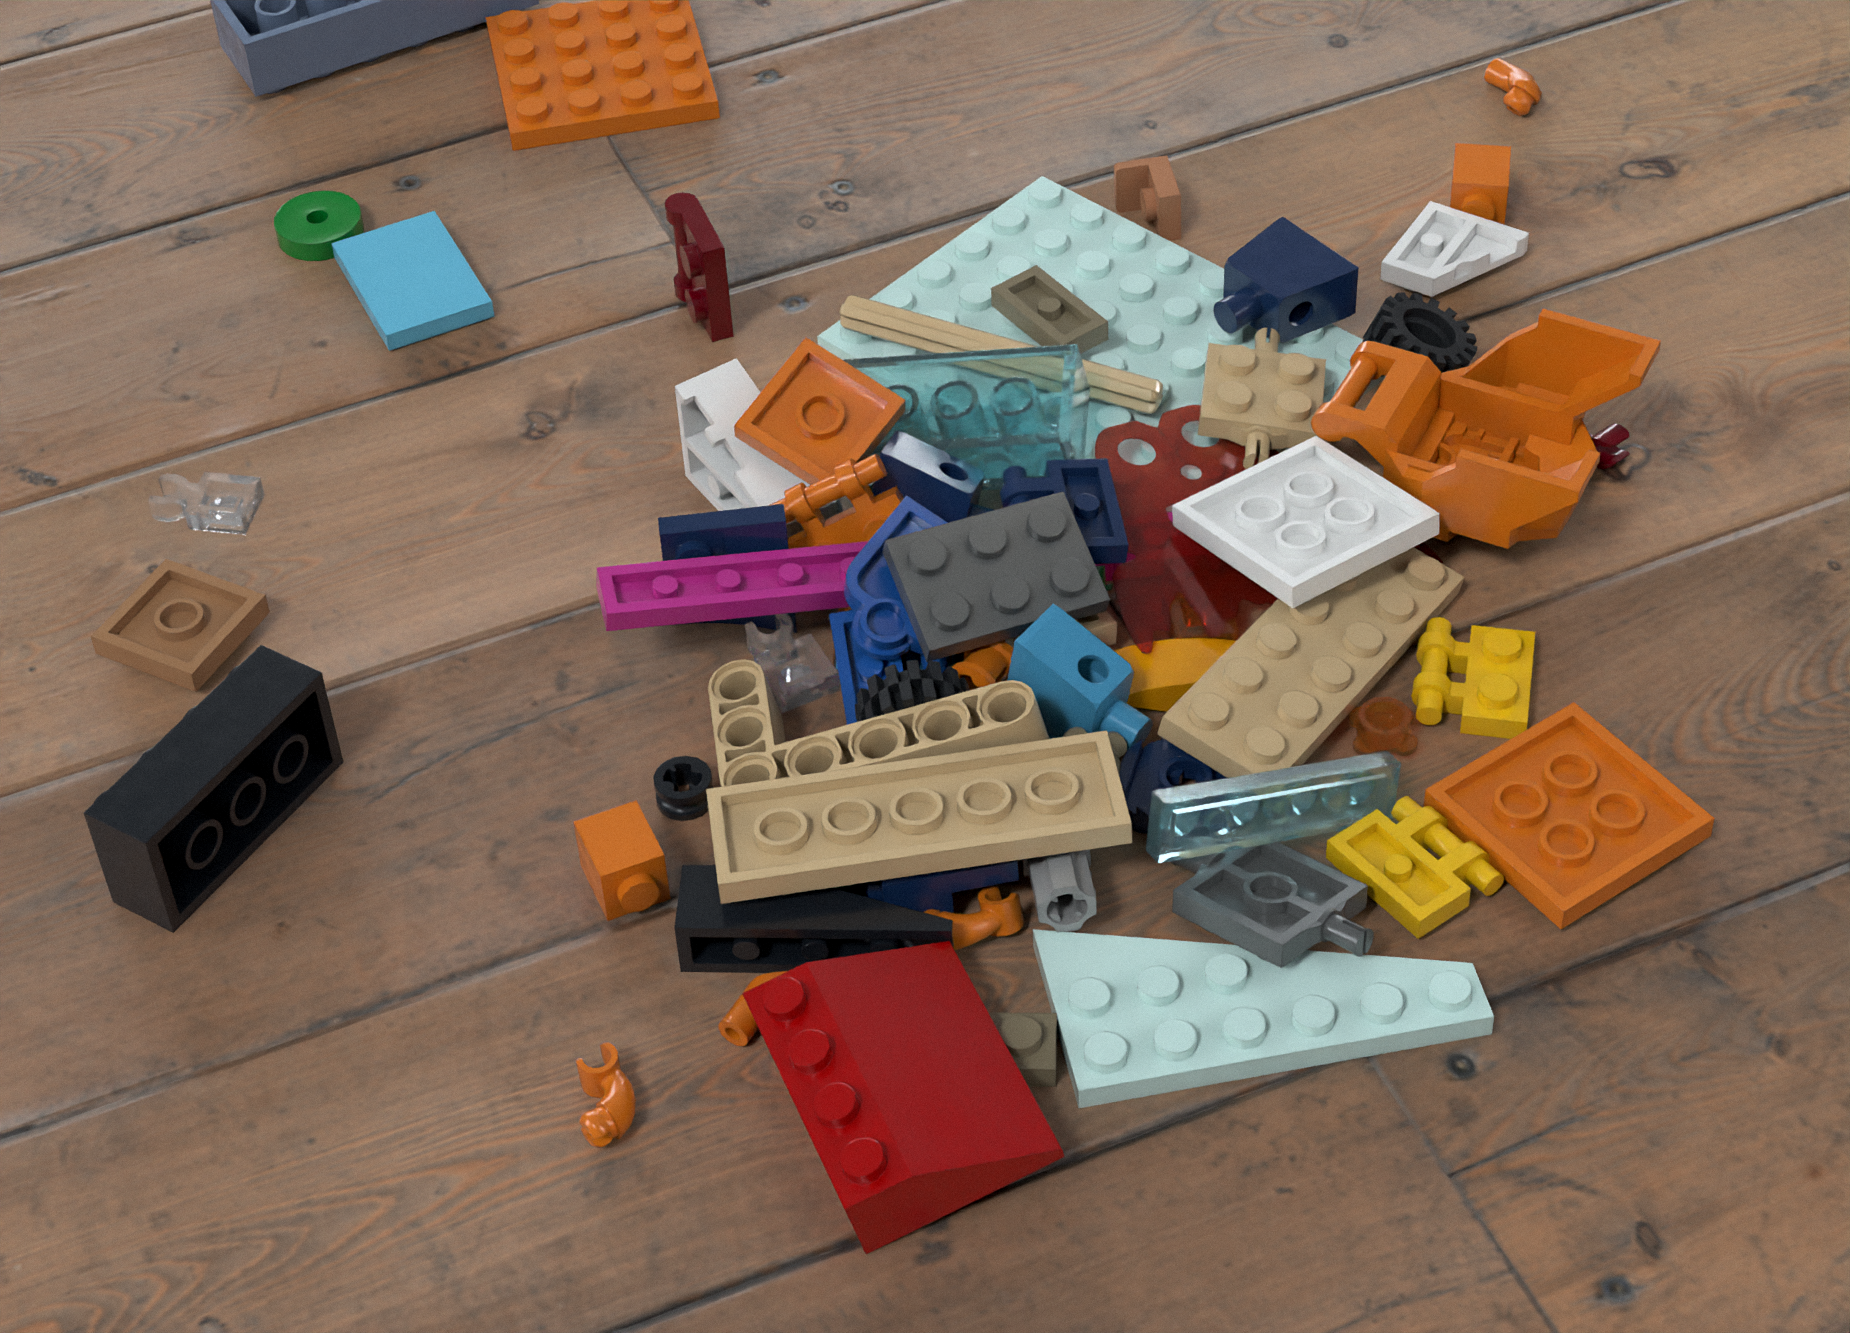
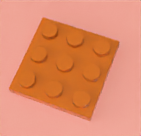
M1575 702L1425 789L1423 807H1433L1448 821L1447 829L1464 843L1473 841L1490 855L1489 864L1499 871L1512 887L1560 929L1573 923L1711 837L1715 819Z

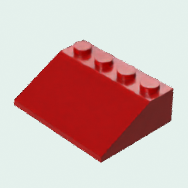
M950 941L806 962L742 993L865 1254L887 1245L1065 1157L1058 1140Z

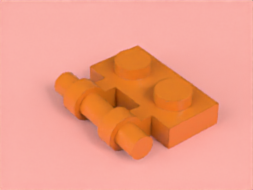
M874 454L857 463L851 458L835 466L834 474L807 487L804 483H799L784 491L785 498L770 504H784L786 524L796 520L804 529L788 538L789 549L865 542L873 537L904 499L897 486L876 496L871 491L869 484L887 476L885 466L878 454ZM844 496L852 502L853 507L826 520L819 509Z

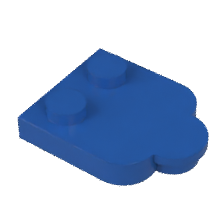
M907 495L851 562L847 569L844 583L846 602L856 612L851 626L854 643L864 654L879 660L898 658L909 649L923 654L883 555L885 540L947 523Z

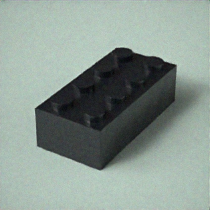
M260 645L240 665L234 667L227 677L197 706L191 708L183 719L155 746L145 751L138 762L117 782L96 798L94 803L84 812V816L114 903L174 933L343 763L322 672Z

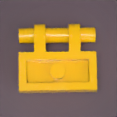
M1442 617L1430 619L1426 624V632L1420 636L1417 645L1416 657L1421 665V673L1414 678L1411 694L1412 701L1417 706L1416 719L1424 725H1435L1441 721L1442 713L1462 715L1461 734L1512 739L1527 730L1535 632L1471 625L1470 642H1458L1451 636L1452 626L1447 619ZM1447 672L1466 674L1465 683L1451 682L1446 676Z
M1409 796L1399 799L1392 808L1391 816L1399 823L1395 824L1381 811L1376 809L1327 840L1326 859L1343 874L1368 885L1367 895L1417 939L1469 906L1471 888L1468 885L1472 884L1485 896H1491L1499 890L1504 881V876L1489 864L1490 855L1473 841L1464 843L1447 829L1448 821L1431 806L1422 808ZM1430 848L1441 858L1437 860L1427 849Z

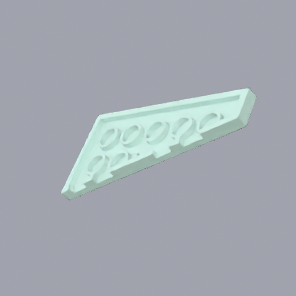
M1033 929L1034 952L1051 1012L1057 1013V1033L1078 1108L1492 1034L1494 1015L1473 963L1362 955V957H1358L1349 953L1306 950L1287 965L1280 968L1232 944Z

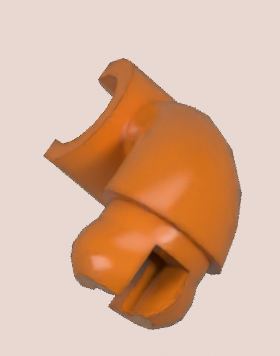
M987 886L979 892V912L957 914L946 911L941 912L936 909L924 911L927 914L953 920L954 950L971 946L989 935L999 937L1014 934L1024 924L1019 894L1011 893L1002 900L1001 892L996 886Z
M604 1042L600 1045L604 1066L592 1068L587 1066L582 1058L576 1060L583 1091L591 1097L602 1098L596 1104V1108L582 1114L579 1121L582 1125L581 1131L584 1137L592 1146L597 1148L605 1147L614 1138L619 1140L631 1127L635 1117L636 1098L633 1086L627 1076L621 1071L617 1049L609 1042Z

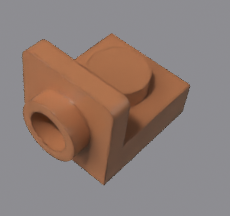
M1168 156L1116 163L1114 165V203L1117 212L1141 210L1145 222L1153 220L1157 235L1169 241L1181 239V194Z

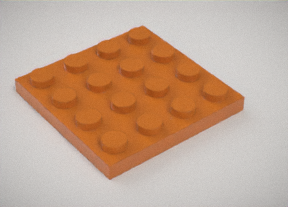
M594 0L574 4L561 2L548 8L528 11L509 10L500 15L485 17L513 151L720 118L718 98L689 0Z

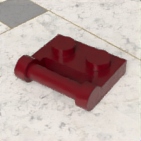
M685 192L670 195L664 204L666 219L673 225L678 266V273L673 279L675 295L679 300L686 302L692 321L694 323L702 322L712 342L734 337L724 245L695 195Z

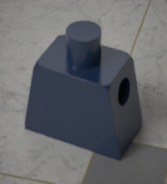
M1281 217L1227 259L1224 265L1223 299L1214 305L1215 319L1218 325L1230 334L1249 324L1257 331L1267 328L1266 337L1268 339L1271 328L1275 329L1280 335L1279 343L1287 342L1356 313L1359 267L1286 218Z
M898 430L894 432L881 451L880 458L885 466L887 476L874 482L872 488L874 496L897 486L903 498L907 495L947 523L994 510L978 505L985 474L981 469Z

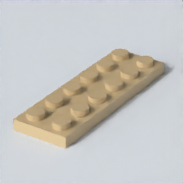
M1413 547L1295 608H1291L1280 599H1277L1165 713L1157 734L1268 803L1426 630L1427 622L1434 617H1438L1458 595L1465 577Z
M1107 731L706 789L721 904L1132 843V823Z

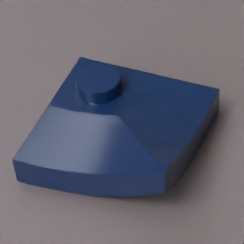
M784 504L658 518L663 561L789 549ZM795 612L695 622L739 624L766 628L787 634L797 633Z

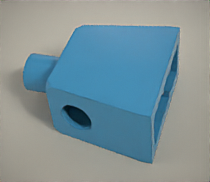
M1052 604L1014 641L1007 681H1020L1031 687L1049 739L1063 737L1065 732L1073 727H1082L1087 733L1115 731L1124 737L1128 751L1138 741L1143 739L1144 742L1153 726L1152 719L1127 704L1134 676L1131 665L1057 605Z

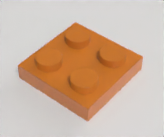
M805 337L734 425L735 437L812 485L834 474L835 466L851 458L856 463L868 458L905 412L906 400Z

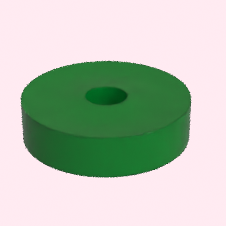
M313 191L296 196L283 204L274 217L275 232L281 250L290 257L304 261L333 259L334 253L331 243L364 233V224L359 204L349 195L336 191Z

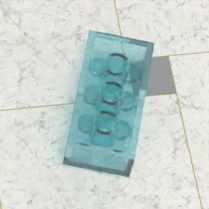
M1078 344L843 359L846 363L906 400L905 412L870 456L878 454L880 457L881 451L894 432L898 430L981 469L985 474L982 491L1001 490L1004 485L1002 474L1011 466L1023 467L1028 478H1040L1045 475L1047 460L1085 459L1090 387ZM874 482L871 483V484H869V487H870L871 491H872Z

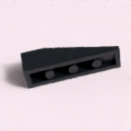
M715 864L682 866L674 926L681 972L772 973L789 971L806 962L950 941L954 948L953 920L835 888L721 904Z

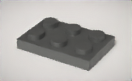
M1064 491L887 539L884 543L883 555L926 662L1020 636L1052 604L1057 605L1077 620L1105 612L1110 601Z

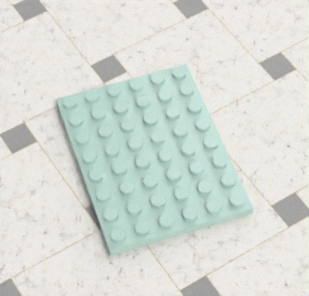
M1043 176L874 295L870 300L1042 347L991 305L992 287L1037 265L1108 321V340L1076 357L1159 380L1163 384V397L1155 413L1145 414L845 329L840 324V320L817 336L819 346L905 399L907 405L1010 464L1023 467L1026 473L1035 478L1044 477L1047 460L1107 458L1122 517L1172 512V505L1245 470L1243 466L1245 446L1227 439L1197 435L1208 344L1242 345L1249 349H1255L1256 329L1248 324L1230 334L1225 332L1215 319L1214 305L1223 299L1224 268ZM1330 324L1287 342L1279 343L1278 353H1299L1312 358L1326 359L1323 403L1330 402L1351 369V356L1363 339ZM1386 376L1372 380L1362 397L1384 380ZM1290 448L1269 450V458ZM1255 458L1254 465L1257 464L1258 458Z

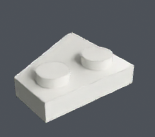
M1430 201L1382 261L1380 280L1404 287L1412 292H1419L1433 297L1523 256L1527 251L1529 233Z

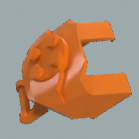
M1542 309L1538 322L1510 334L1471 365L1443 373L1428 356L1375 341H1365L1360 343L1350 359L1351 369L1330 402L1323 403L1312 417L1311 426L1315 434L1326 441L1336 442L1340 441L1343 437L1358 441L1384 467V479L1439 512V534L1433 538L1448 542L1459 534L1509 549L1518 541L1557 538L1575 510L1600 459V453L1597 452L1583 422L1586 411L1640 387L1660 350L1661 340ZM1382 375L1386 376L1365 411L1355 408L1370 382L1380 378Z

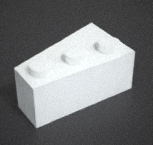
M737 358L675 386L685 476L718 511L768 506L785 498L784 491L799 483H804L806 487L810 486L807 482L735 437L734 425L761 393ZM839 499L819 508L825 520L843 512ZM796 520L786 524L787 538L804 530L802 525Z

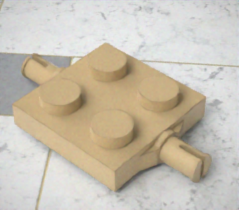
M1262 328L1256 332L1255 349H1249L1242 345L1208 344L1197 435L1227 439L1245 446V457L1243 459L1245 470L1254 466L1255 458H1258L1257 464L1269 459V450L1292 448L1314 436H1318L1312 429L1311 420L1319 406L1323 404L1326 359L1312 358L1299 353H1278L1280 335L1272 328L1268 343L1266 342L1267 328Z

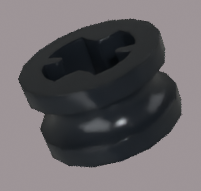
M679 756L664 761L656 769L653 776L654 789L656 791L657 807L663 815L673 820L687 821L699 818L709 811L706 789L713 788L711 769L706 762L697 757ZM689 785L688 791L679 792V786Z

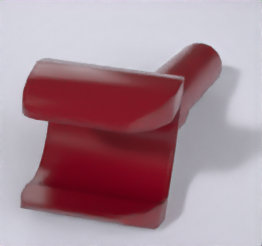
M1614 423L1595 435L1589 433L1597 452L1600 453L1598 469H1607L1630 455L1628 451L1617 447L1618 444L1629 438L1628 430L1622 425Z

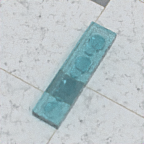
M1388 751L1152 791L1146 851L1160 864L1341 831L1376 809L1393 821L1391 811L1396 802L1401 762Z

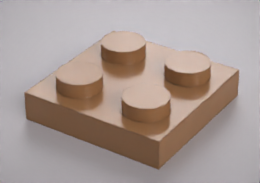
M165 559L91 635V640L95 653L197 692L270 613L265 594Z

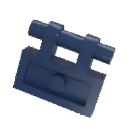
M1107 458L1047 460L1045 475L1040 478H1028L1026 470L1021 466H1011L1003 472L1004 485L1000 490L1003 508L1064 491L1094 563H1126L1129 544Z

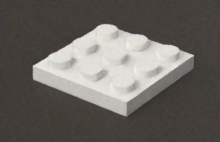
M1314 436L1172 505L1173 526L1291 608L1310 601L1314 597L1359 576L1365 571L1439 534V512L1318 436Z

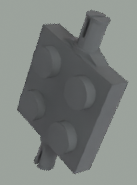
M1261 833L1256 834L1238 847L1222 852H1211L1184 837L1181 838V841L1178 840L1172 848L1170 854L1171 863L1195 874V876L1173 890L1172 912L1202 927L1204 930L1216 934L1257 955L1262 960L1282 968L1321 941H1330L1354 953V955L1362 957L1363 953L1366 954L1373 943L1374 932L1372 929L1365 928L1350 920L1366 908L1368 885Z

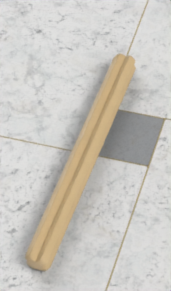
M856 295L848 296L840 308V324L845 329L1145 414L1155 413L1162 401L1163 384L1157 379Z

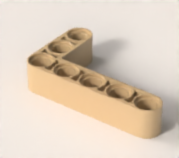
M741 659L724 664L713 673L708 685L719 778L722 787L1049 739L1031 687L1023 682L1014 680L990 684L788 742L785 740L781 712L763 670L756 662Z

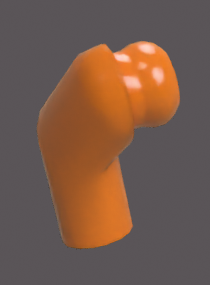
M1495 58L1490 62L1485 71V81L1507 92L1503 98V103L1509 111L1518 116L1528 114L1531 106L1537 105L1541 99V91L1535 78L1529 72L1500 58Z

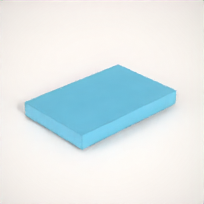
M435 211L331 243L336 262L389 351L494 317L492 300Z

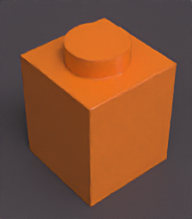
M1455 143L1450 198L1451 208L1505 225L1511 146Z
M637 800L573 822L581 867L607 921L632 912L643 911L652 905L671 899L664 853Z

